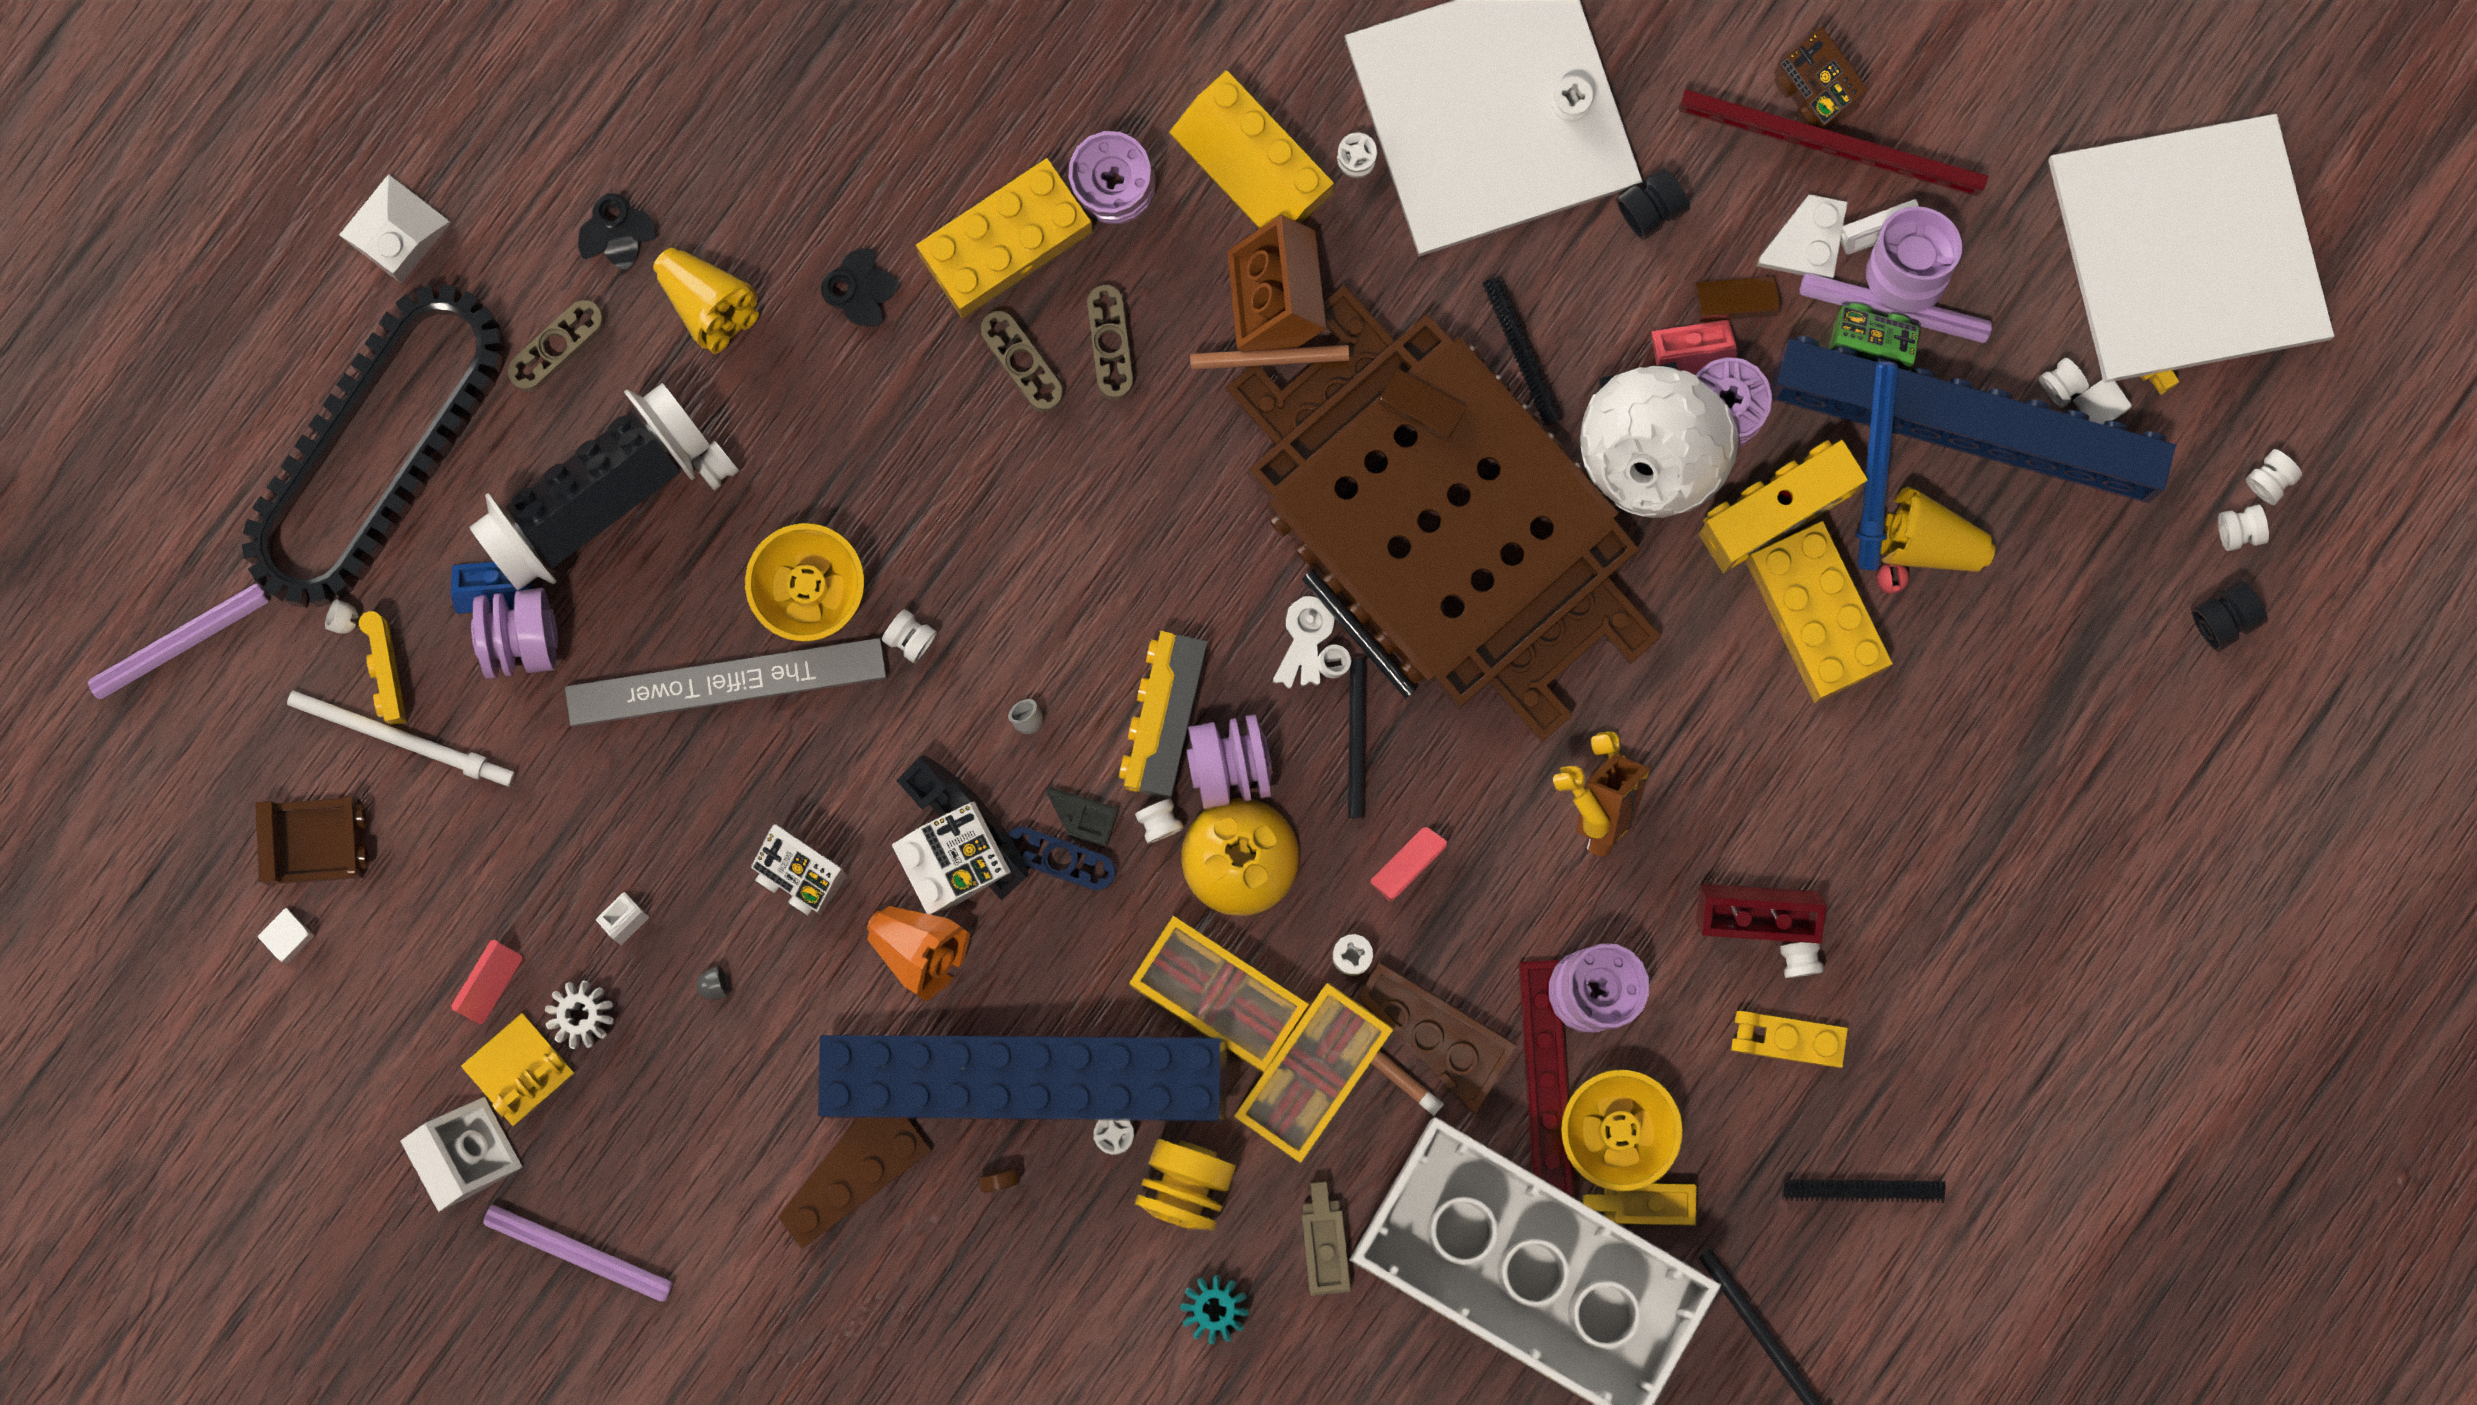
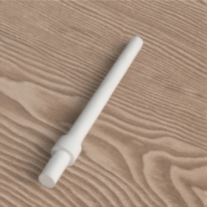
M294 690L288 697V706L462 769L464 775L479 780L483 777L508 787L514 781L515 772L487 762V757L473 752L469 755Z

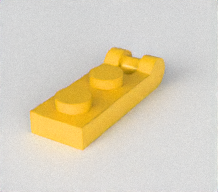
M368 611L360 617L359 627L363 633L369 636L372 654L367 655L366 659L370 677L377 678L379 693L373 695L377 716L384 717V721L391 726L407 723L389 623L378 613Z
M1736 1011L1735 1023L1738 1024L1737 1038L1732 1039L1731 1051L1835 1068L1843 1067L1848 1028ZM1754 1027L1765 1028L1763 1043L1752 1041Z

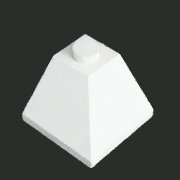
M388 174L339 236L402 284L451 223Z

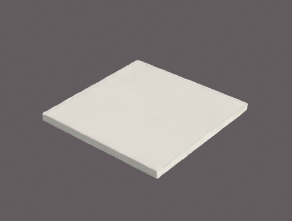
M1454 0L1345 35V41L1419 257L1642 184L1640 173L1580 0ZM1569 76H1578L1585 79L1593 90V100L1588 114L1576 122H1567L1560 119L1552 108V97L1557 84Z
M2277 114L2051 155L2048 159L2104 383L2324 342L2334 337Z

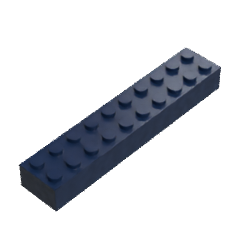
M1797 336L1796 340L1789 338L1778 358L1770 388L1772 400L1870 427L1876 365L1882 361L1896 362L1881 357H1874L1873 361L1858 357L1857 351L1846 347H1835V350L1819 346V341L1810 337ZM1898 368L1892 433L2145 503L2151 502L2165 490L2176 444L2166 442L2167 437L2162 434L2145 431L2143 435L2127 431L2128 426L2119 422L2105 421L2103 425L2089 421L2090 416L2079 411L2067 410L2063 414L2050 410V404L2039 400H2028L2027 403L2012 400V394L2006 391L1989 389L1987 393L1973 389L1974 384L1966 380L1952 378L1950 382L1936 379L1935 373L1926 369L1912 368V371Z
M820 1035L819 1117L1226 1122L1227 1040L1222 1038Z

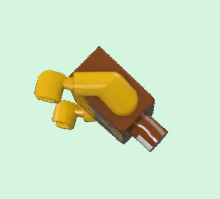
M1612 731L1597 733L1596 736L1591 738L1594 754L1596 756L1608 754L1609 760L1586 781L1585 789L1583 787L1585 781L1584 772L1580 767H1561L1560 771L1562 774H1555L1553 776L1554 786L1558 791L1572 790L1574 794L1572 800L1580 811L1576 830L1580 835L1589 838L1587 849L1590 853L1597 856H1608L1612 846L1632 827L1651 769L1626 759L1625 755L1620 756V738Z

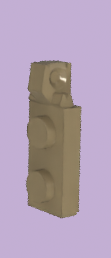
M1327 1181L1311 1182L1312 1203L1302 1204L1303 1214H1301L1310 1296L1351 1292L1342 1210L1339 1208V1201H1329Z

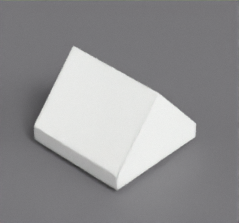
M624 892L597 917L596 921L613 940L622 945L650 917Z

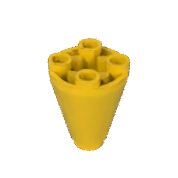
M674 247L665 250L656 259L653 270L657 273L658 281L691 336L701 348L708 349L713 354L720 353L726 348L729 340L741 329L747 330L757 321L759 317V312L755 309L757 293L747 282L685 251H678Z

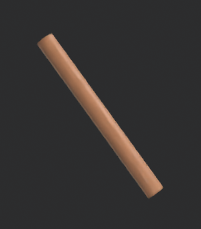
M1349 345L1190 354L1191 370L1350 361Z

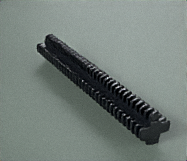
M1503 276L1488 279L1483 282L1485 292L1488 293L1486 295L1489 296L1490 304L1494 306L1492 308L1495 310L1494 313L1498 315L1496 318L1499 319L1500 327L1505 332L1504 336L1509 341L1508 345L1511 346L1512 354L1515 355L1516 363L1519 364L1520 372L1523 373L1524 381L1527 382L1526 385H1528V389L1531 391L1529 393L1532 394L1533 402L1536 403L1537 411L1540 412L1542 417L1541 420L1545 422L1543 424L1547 426L1564 420L1561 419L1564 414L1559 415L1562 409L1557 410L1560 405L1555 406L1558 400L1553 401L1556 396L1551 397L1554 391L1549 392L1552 387L1547 388L1550 382L1545 383L1548 378L1543 379L1546 373L1542 375L1541 373L1544 369L1539 370L1542 365H1537L1540 360L1535 361L1538 356H1533L1536 351L1531 352L1534 347H1529L1532 345V342L1527 343L1530 338H1525L1528 336V333L1523 334L1526 332V329L1522 330L1524 325L1520 326V323L1523 321H1518L1521 316L1516 317V314L1519 312H1514L1517 307L1512 308L1515 303H1510L1513 298L1508 299L1511 294L1506 295L1509 289L1504 290L1507 285L1502 286L1505 280L1500 281Z
M1785 1179L1782 1185V1201L1784 1197L1786 1201H1788L1789 1197L1791 1201H1793L1794 1197L1796 1201H1798L1799 1197L1801 1201H1803L1804 1197L1806 1201H1808L1809 1197L1811 1201H1813L1814 1197L1818 1201L1820 1197L1821 1201L1826 1198V1201L1831 1198V1201L1836 1198V1201L1841 1198L1843 1202V1199L1846 1198V1202H1848L1849 1198H1851V1202H1853L1854 1198H1856V1202H1858L1859 1198H1861V1202H1863L1864 1198H1866V1202H1868L1869 1198H1871V1202H1874V1198H1876V1202H1879V1198H1881V1202H1884V1198H1886V1202H1889V1198H1891V1202H1894V1198H1896V1202H1899V1198H1901V1202H1904L1905 1198L1906 1202H1909V1199H1911V1202H1914V1199H1916V1202H1919V1199H1921V1202H1924V1199H1926L1928 1203L1929 1199H1931L1933 1203L1934 1199H1936L1937 1203H1939V1199H1941L1942 1203H1944L1946 1185L1945 1181Z

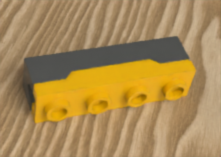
M1160 631L1158 641L1151 639L1146 663L1153 664L1149 679H1141L1137 701L1144 702L1140 718L1133 716L1128 734V740L1135 742L1131 756H1123L1119 772V778L1125 779V790L1172 800L1206 655L1207 641L1177 634L1173 635V633Z

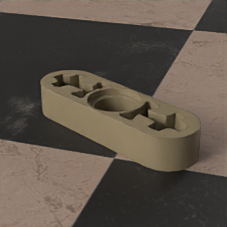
M1101 285L1090 292L1087 300L1097 383L1100 393L1105 398L1121 400L1129 395L1133 387L1123 300L1116 288L1109 285ZM1108 295L1109 301H1116L1117 304L1110 307L1111 322L1120 320V325L1108 323L1096 328V322L1104 323L1102 309L1099 307L1094 308V304L1100 303V296ZM1112 332L1121 338L1122 344L1118 351L1106 353L1100 349L1099 339L1105 333ZM1125 358V363L1117 362L1119 378H1126V382L1120 383V390L1112 391L1111 385H1104V381L1110 379L1109 363L1101 366L1100 361L1115 362Z
M587 300L575 302L516 355L508 366V376L513 385L523 392L538 390L602 331L604 326V317L598 306ZM582 311L587 315L594 312L591 316L594 324L589 328L583 324L575 330L574 333L579 339L574 342L570 334L562 327L568 324L572 330L580 322L577 317L578 313ZM553 336H561L567 341L566 351L557 357L550 356L545 351L546 342ZM538 350L542 358L551 365L545 369L540 362L533 369L536 377L532 381L526 378L519 381L521 372L518 369L523 364L528 368L532 367L538 361L532 354Z
M995 311L988 314L981 324V334L986 345L1035 410L1043 413L1054 411L1059 407L1063 398L1062 387L1058 379L1008 313ZM997 322L1000 326L1005 323L1009 325L1005 330L1012 344L1016 338L1021 340V342L1010 346L1004 355L999 351L1006 348L1002 339L998 335L992 338L989 336L992 333L991 324ZM1023 351L1032 356L1033 365L1028 371L1017 372L1011 367L1010 361L1015 353ZM1040 369L1044 372V374L1038 375L1041 384L1045 388L1051 386L1055 388L1051 392L1053 400L1047 402L1044 398L1038 401L1035 399L1038 395V390L1032 380L1027 386L1022 383L1032 379Z

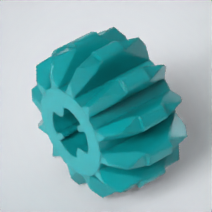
M1214 1275L1213 1289L1208 1290L1206 1281L1201 1277L1197 1280L1199 1287L1203 1291L1200 1296L1191 1288H1187L1185 1294L1196 1300L1195 1305L1182 1303L1180 1304V1310L1194 1311L1195 1316L1186 1318L1182 1323L1184 1327H1188L1198 1321L1200 1326L1193 1333L1195 1339H1199L1206 1328L1210 1330L1208 1343L1215 1344V1330L1221 1329L1223 1339L1228 1342L1231 1340V1335L1226 1326L1230 1324L1240 1332L1244 1328L1233 1317L1234 1314L1248 1316V1309L1234 1307V1303L1246 1299V1295L1244 1292L1237 1294L1233 1298L1228 1295L1235 1288L1236 1282L1233 1280L1227 1283L1224 1291L1219 1290L1220 1275ZM1210 1298H1218L1219 1304L1226 1307V1314L1224 1317L1219 1315V1321H1210L1209 1314L1203 1313V1304L1205 1302L1210 1304L1208 1300Z

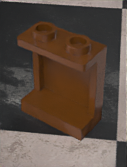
M351 795L344 796L341 799L274 803L272 801L255 802L260 883L278 885L363 878V868H368L369 865L367 845L361 844V829L366 828L367 816L365 805H359L358 798Z

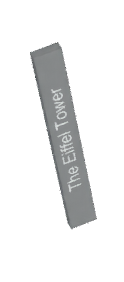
M878 638L565 686L570 726L577 727L887 679L881 639Z

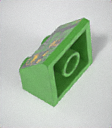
M1852 303L1849 307L1842 306L1836 317L1828 349L1835 350V347H1846L1857 351L1858 357L1873 361L1874 357H1881L1896 362L1900 369L1908 371L1911 368L1916 356L1919 326L1910 324L1911 320L1901 315L1888 314L1886 318L1872 314L1873 310L1865 305Z

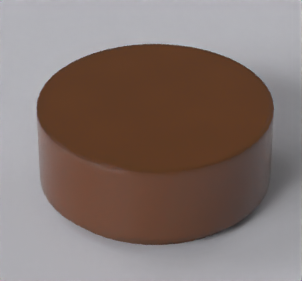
M1011 1167L978 1177L981 1192L989 1193L1019 1184L1020 1178L1017 1167Z

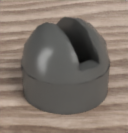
M721 966L707 969L700 974L697 980V990L702 997L718 1000L729 996L728 980Z

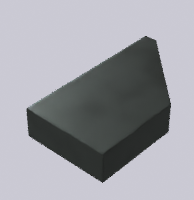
M1048 786L1046 793L1068 836L1107 847L1118 808Z

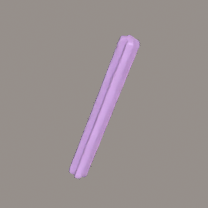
M1806 273L1803 276L1800 285V294L1803 296L1849 307L1852 303L1870 307L1873 310L1872 314L1883 317H1887L1888 314L1901 315L1911 320L1910 324L1982 343L1989 339L1992 330V323L1989 320L1936 306L1919 312L1898 311L1879 301L1870 289Z
M253 584L89 679L88 686L92 694L98 699L105 698L267 604L269 601L267 594L259 584Z
M493 1205L486 1212L483 1221L485 1226L658 1301H665L671 1292V1281L503 1208Z

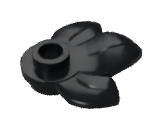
M615 193L605 194L595 202L592 210L593 217L581 226L578 235V246L583 259H590L604 252L613 265L627 271L637 259L639 251L638 242H648L656 238L655 226L647 213L631 208L629 202L623 196ZM611 208L620 210L619 217L615 220H608L606 218V213Z
M858 249L844 257L839 269L832 270L823 278L821 294L827 304L834 308L843 309L850 322L866 327L877 326L883 322L878 305L892 298L899 289L900 283L891 274L874 269L875 255L873 249ZM843 283L848 286V291L845 295L838 296L834 293V287L837 284Z

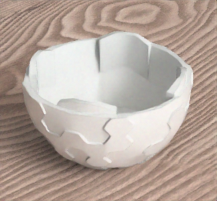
M1650 366L1647 368L1639 367L1615 375L1602 389L1592 396L1584 413L1580 443L1582 458L1589 477L1594 485H1597L1606 496L1615 502L1616 506L1629 513L1644 517L1665 518L1694 510L1707 502L1726 482L1734 463H1736L1739 437L1737 426L1728 405H1725L1721 398L1701 382L1696 375L1685 370L1679 371L1670 367ZM1637 462L1648 464L1652 468L1653 474L1648 476L1640 474L1635 469L1634 464Z

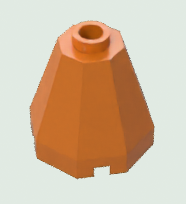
M888 906L883 911L875 912L867 925V930L869 931L867 940L902 985L925 1001H929L949 985L953 977L947 974L952 965L960 968L965 960L971 935L948 918Z

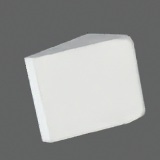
M2103 379L2072 400L2079 412L2090 416L2089 421L2103 425L2105 421H2114L2132 407L2115 381L2104 383Z
M285 908L257 937L281 963L288 964L315 935L288 908Z

